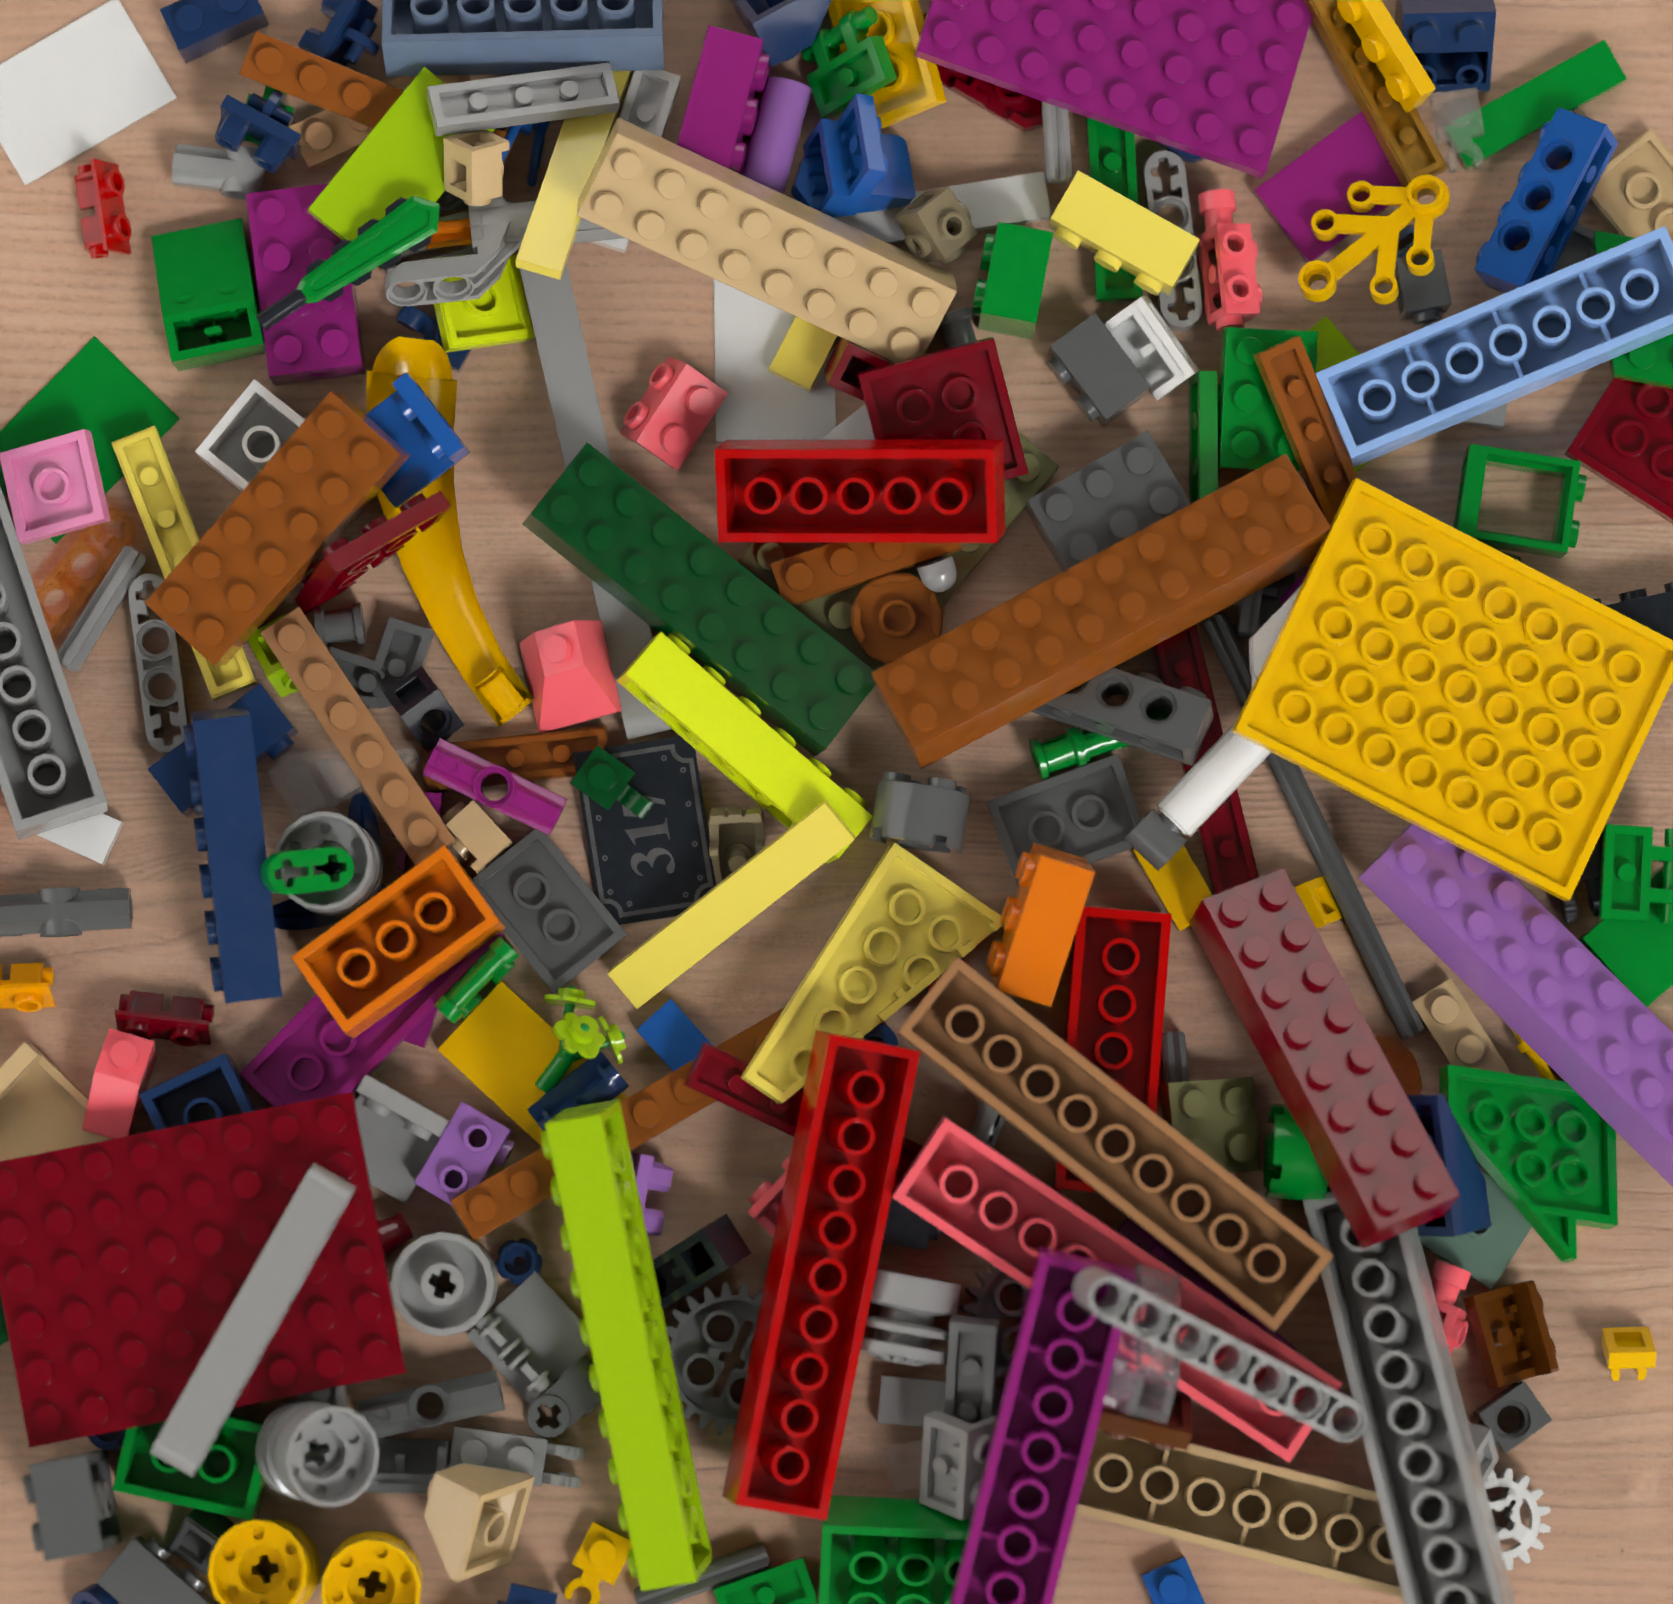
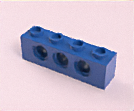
M1559 107L1552 120L1545 123L1540 132L1539 145L1531 161H1527L1521 168L1515 192L1510 201H1507L1501 207L1497 217V226L1489 242H1485L1477 254L1474 270L1487 287L1507 293L1552 273L1618 145V141L1606 124ZM1571 158L1570 163L1566 167L1556 170L1561 161ZM1550 199L1547 206L1540 210H1535L1541 201ZM1529 239L1528 244L1523 249L1514 251L1519 242Z

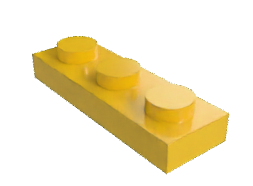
M1337 0L1338 10L1342 18L1353 26L1360 37L1365 55L1371 62L1376 63L1386 79V87L1391 97L1400 102L1406 113L1420 106L1436 88L1382 0Z

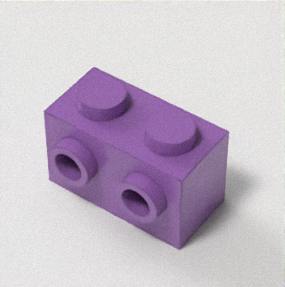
M461 1102L414 1184L452 1205L450 1200L485 1181L494 1164L499 1167L504 1165L516 1144L509 1140L513 1130L469 1104Z

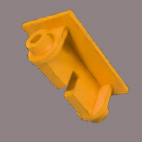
M44 962L11 964L10 980H2L3 967L0 964V1009L36 1012L42 1008L56 1007L50 985H54L53 967H45Z

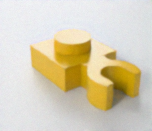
M593 1521L572 1562V1565L584 1571L581 1577L574 1578L567 1585L564 1598L570 1600L576 1588L586 1587L591 1592V1600L588 1604H598L601 1598L599 1583L603 1580L614 1586L628 1558V1550L632 1549L630 1539Z

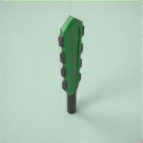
M414 195L409 199L400 197L386 208L385 217L380 221L371 219L358 229V237L353 241L344 239L332 248V257L328 260L318 258L307 267L306 276L301 279L298 287L256 315L257 320L264 330L267 331L307 303H316L321 300L332 302L343 295L344 286L348 284L359 286L371 279L373 269L379 267L386 270L401 260V253L407 249L416 252L430 244L432 235L438 232L440 204Z

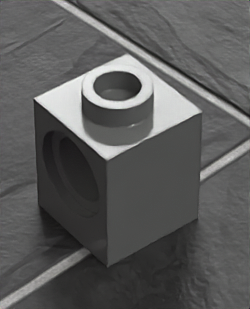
M1441 249L1433 251L1435 266L1425 276H1416L1408 270L1406 256L1397 257L1395 278L1399 288L1397 303L1401 320L1413 318L1416 325L1435 322L1442 319L1441 313L1446 312L1451 306L1452 301ZM1418 255L1412 262L1416 265H1423L1429 258L1425 255Z
M1525 1381L1513 1383L1472 1412L1479 1421L1477 1425L1491 1429L1495 1446L1504 1453L1509 1452L1552 1421ZM1513 1406L1519 1412L1520 1422L1515 1430L1505 1433L1497 1424V1415L1502 1408Z

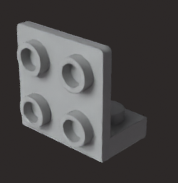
M365 1075L357 1089L360 1094L355 1103L371 1185L401 1202H406L416 1187V1184H414L416 1178L450 1120L374 1077Z
M937 1410L924 1415L920 1504L960 1520L971 1517L997 1415L975 1424Z

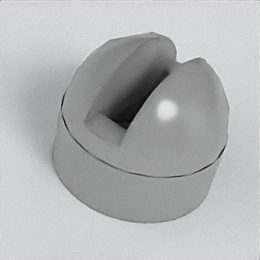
M952 555L932 560L917 567L923 585L934 592H946L952 588L957 578V569Z

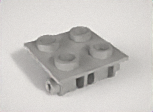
M536 1272L528 1277L466 1335L529 1404L534 1402L560 1375L591 1348L590 1345L585 1346L580 1332V1319Z

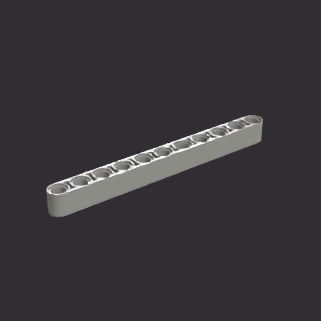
M567 264L565 265L561 280L520 269L565 469L587 442L612 461ZM591 579L599 617L602 620L627 739L671 730L666 723L616 681L652 639L650 625Z

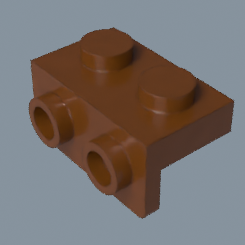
M1533 1280L1504 1285L1463 1298L1488 1389L1503 1387L1535 1376L1551 1374L1559 1370L1556 1359V1347L1550 1337L1543 1313V1300Z

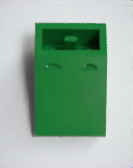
M237 218L151 236L171 362L178 372L266 354L263 327L256 318V315L261 311L243 219Z

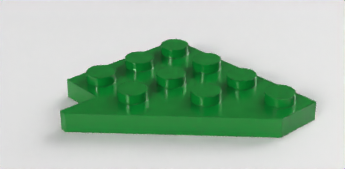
M1446 1065L1439 1069V1094L1444 1095L1474 1157L1561 1262L1569 1263L1577 1259L1576 1225L1608 1230L1618 1226L1616 1131L1566 1082L1455 1065Z

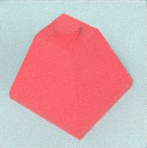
M573 620L536 631L519 643L529 693L534 699L532 706L538 733L551 732L622 711L602 620Z

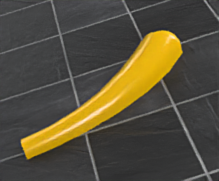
M398 336L389 341L375 359L373 370L367 371L366 414L397 391L392 383L407 372L415 379L454 430L458 380L452 379V367L444 349L434 340ZM452 466L423 489V494L426 498L441 490L451 505L441 520L427 531L421 532L419 527H416L415 529L418 533L405 543V547L398 551L397 554L401 566L433 630L462 678L499 727L520 713L534 699L502 653L477 600L461 544L454 488V466ZM381 490L377 493L383 513L388 520L402 513L399 508L391 504Z

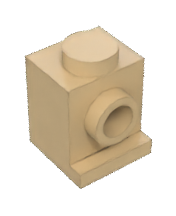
M487 130L465 132L445 137L444 190L462 199L465 204L470 206H484L491 203V199L501 197L502 176L504 174L502 152L509 150V141Z
M474 800L467 806L460 801L442 817V821L453 833L452 836L456 840L451 846L465 861L472 854L477 859L471 865L477 874L482 872L514 845Z

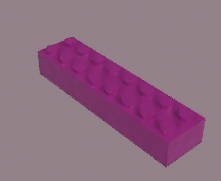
M1043 1246L1039 1247L949 1604L1053 1603L1122 1333L1121 1328L1099 1318L1079 1305L1073 1296L1072 1285L1080 1271L1092 1266L1103 1268L1134 1284L1136 1276L1133 1269ZM1107 1282L1100 1284L1095 1289L1093 1295L1094 1303L1101 1301L1106 1296L1108 1291Z

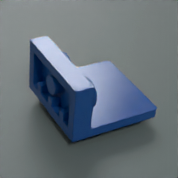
M407 372L392 383L397 391L366 414L411 455L381 489L396 508H399L471 453L415 379Z

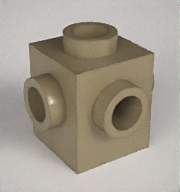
M950 187L925 191L894 216L906 236L905 242L909 250L916 257L927 262L941 260L943 264L957 259L967 250L964 244L978 234L970 222L971 216L968 209L962 202L957 200Z

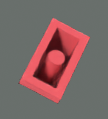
M109 1028L94 1071L82 1126L83 1131L110 1139L131 1136L142 1103L139 1094L146 1091L157 1060L155 1041Z

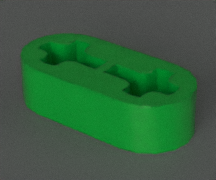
M317 847L273 853L265 859L261 867V878L266 888L275 894L288 895L336 890L348 884L354 874V864L351 856L347 851L338 847ZM328 855H330L332 862H339L340 871L333 873L332 881H330L328 874H314L313 866L328 863ZM282 860H285L287 867H301L302 876L287 878V886H285L282 879L275 878V870L282 868Z

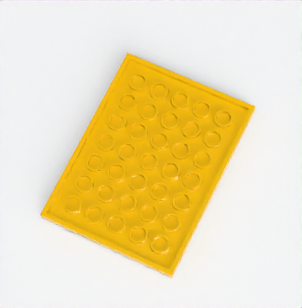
M1355 478L1352 480L1330 525L1332 529L1318 550L1231 732L1563 901L1570 900L1673 681V640Z

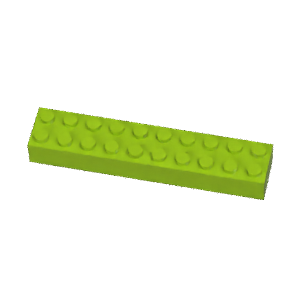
M620 1099L566 1108L545 1123L546 1130L542 1131L541 1140L545 1157L553 1161L556 1176L551 1179L553 1200L556 1206L562 1205L565 1224L561 1225L562 1244L566 1253L571 1252L575 1270L570 1273L572 1292L575 1299H581L584 1317L580 1319L581 1337L585 1346H591L594 1363L590 1364L589 1368L590 1381L594 1392H600L604 1409L599 1412L600 1429L604 1439L609 1438L613 1456L609 1457L608 1463L610 1478L613 1485H619L623 1503L618 1505L619 1522L623 1531H629L632 1549L628 1550L629 1570L633 1578L638 1577L641 1591L697 1582L714 1558Z

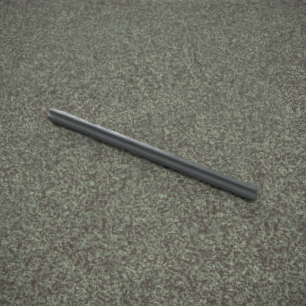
M1222 613L1208 619L1204 623V629L1243 708L1251 692L1249 660L1228 616ZM1271 752L1267 757V761L1322 876L1324 875L1343 920L1399 1037L1408 1039L1421 1033L1424 1026L1300 767Z

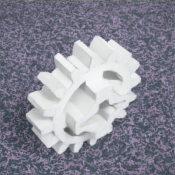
M1504 1467L1500 1478H1496V1474L1492 1470L1484 1485L1486 1490L1493 1487L1507 1488L1498 1498L1488 1499L1491 1510L1494 1509L1500 1512L1504 1507L1506 1508L1504 1517L1509 1520L1508 1525L1505 1528L1501 1526H1496L1495 1528L1499 1540L1512 1538L1518 1542L1511 1548L1501 1550L1506 1570H1513L1514 1557H1518L1527 1564L1531 1561L1527 1552L1530 1546L1539 1550L1543 1549L1544 1545L1536 1537L1538 1532H1550L1551 1527L1541 1523L1540 1516H1544L1551 1511L1548 1506L1537 1505L1536 1501L1544 1493L1542 1489L1535 1488L1530 1491L1526 1489L1529 1485L1530 1477L1523 1474L1514 1482L1512 1481V1469ZM1523 1500L1529 1512L1528 1527L1522 1524L1519 1512Z

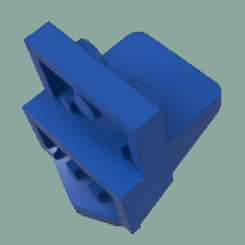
M856 93L838 121L820 119L803 145L805 157L799 165L791 188V194L795 200L833 218L905 207L915 197L907 143L901 136L881 133V119L876 115L874 97Z

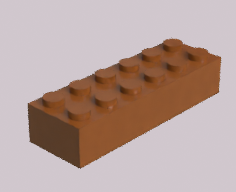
M330 391L145 601V604L213 666L226 665L307 574L313 564L322 557V551L337 540L411 455L343 393Z

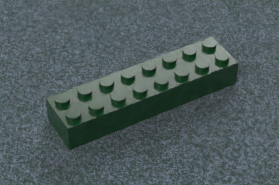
M588 442L522 523V525L658 633L662 632L667 637L671 634L683 641L691 651L689 656L702 668L704 665H707L716 670L725 679L726 687L736 695L743 696L753 702L765 718L775 726L786 731L814 757L827 749L875 686L871 674L874 672L873 669Z

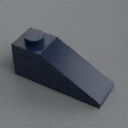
M1407 1094L1408 1100L1460 1194L1445 1215L1417 1226L1418 1236L1455 1237L1491 1227L1486 1180L1444 1095Z

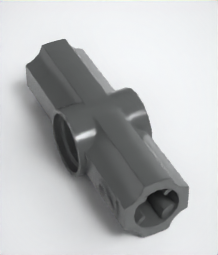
M78 887L39 889L38 893L0 895V937L40 934V937H70L82 935V931L132 929L133 901L130 888L119 887L80 891Z
M497 1370L357 1401L359 1415L367 1420L374 1430L377 1439L505 1410ZM434 1392L442 1398L444 1409L438 1418L430 1419L421 1413L419 1400L424 1393Z

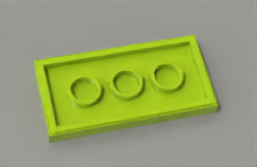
M423 67L312 203L307 212L341 240L353 241L358 237V229L371 219L380 221L385 217L386 208L400 197L409 199L414 195L437 202L445 192L444 138L456 134L436 136L426 95L428 86L445 83L427 68ZM487 129V131H489V132H491V133H493L494 130H495V129Z

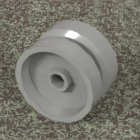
M438 1232L421 1236L403 1250L393 1267L390 1287L394 1305L408 1324L422 1333L445 1337L469 1331L488 1315L496 1302L499 1280L495 1262L483 1245L476 1241L473 1242L472 1238L467 1235ZM444 1274L450 1275V1281L455 1284L451 1292L444 1293L439 1290L437 1282L440 1276Z

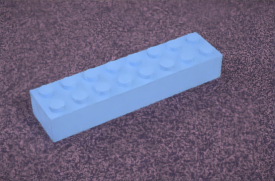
M1661 227L1315 373L1353 467L1673 334L1672 240L1666 227Z

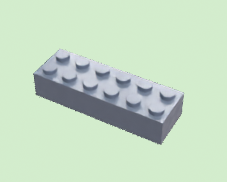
M382 0L381 42L386 77L417 76L423 67L427 68L435 76L522 74L609 62L612 71L664 70V0Z

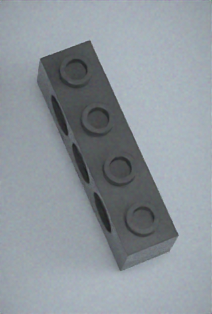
M1118 665L1085 682L1079 690L1068 691L1030 711L1190 766H1194L1214 718L1211 700L1207 699V696L1201 691L1187 686H1182L1179 690L1164 685L1161 679L1150 673L1138 672L1137 675L1119 670ZM1114 694H1123L1128 697L1119 706H1110L1105 703L1107 698ZM1159 708L1168 709L1172 712L1168 718L1162 721H1155L1149 718L1150 713Z

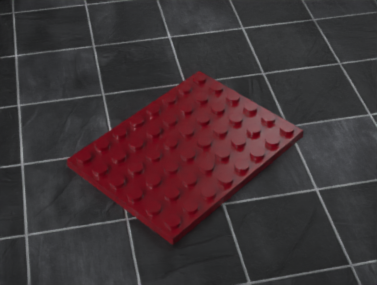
M354 1092L0 1161V1292L29 1448L167 1421L293 1196L314 1163L355 1185L356 1189L234 1407L407 1373Z

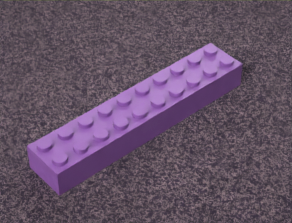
M1410 823L1358 878L1673 1187V1032L1512 874Z

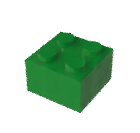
M998 222L996 235L986 233L980 270L989 271L987 280H977L972 313L980 316L979 330L1027 339L1033 338L1053 232Z

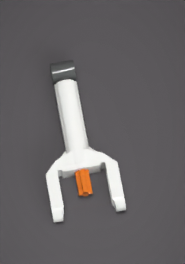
M1301 586L1249 639L1251 690ZM1235 723L1156 804L1161 814L1152 808L1124 837L1157 871L1186 843L1187 840L1181 833L1191 837L1271 753L1232 733L1231 731Z

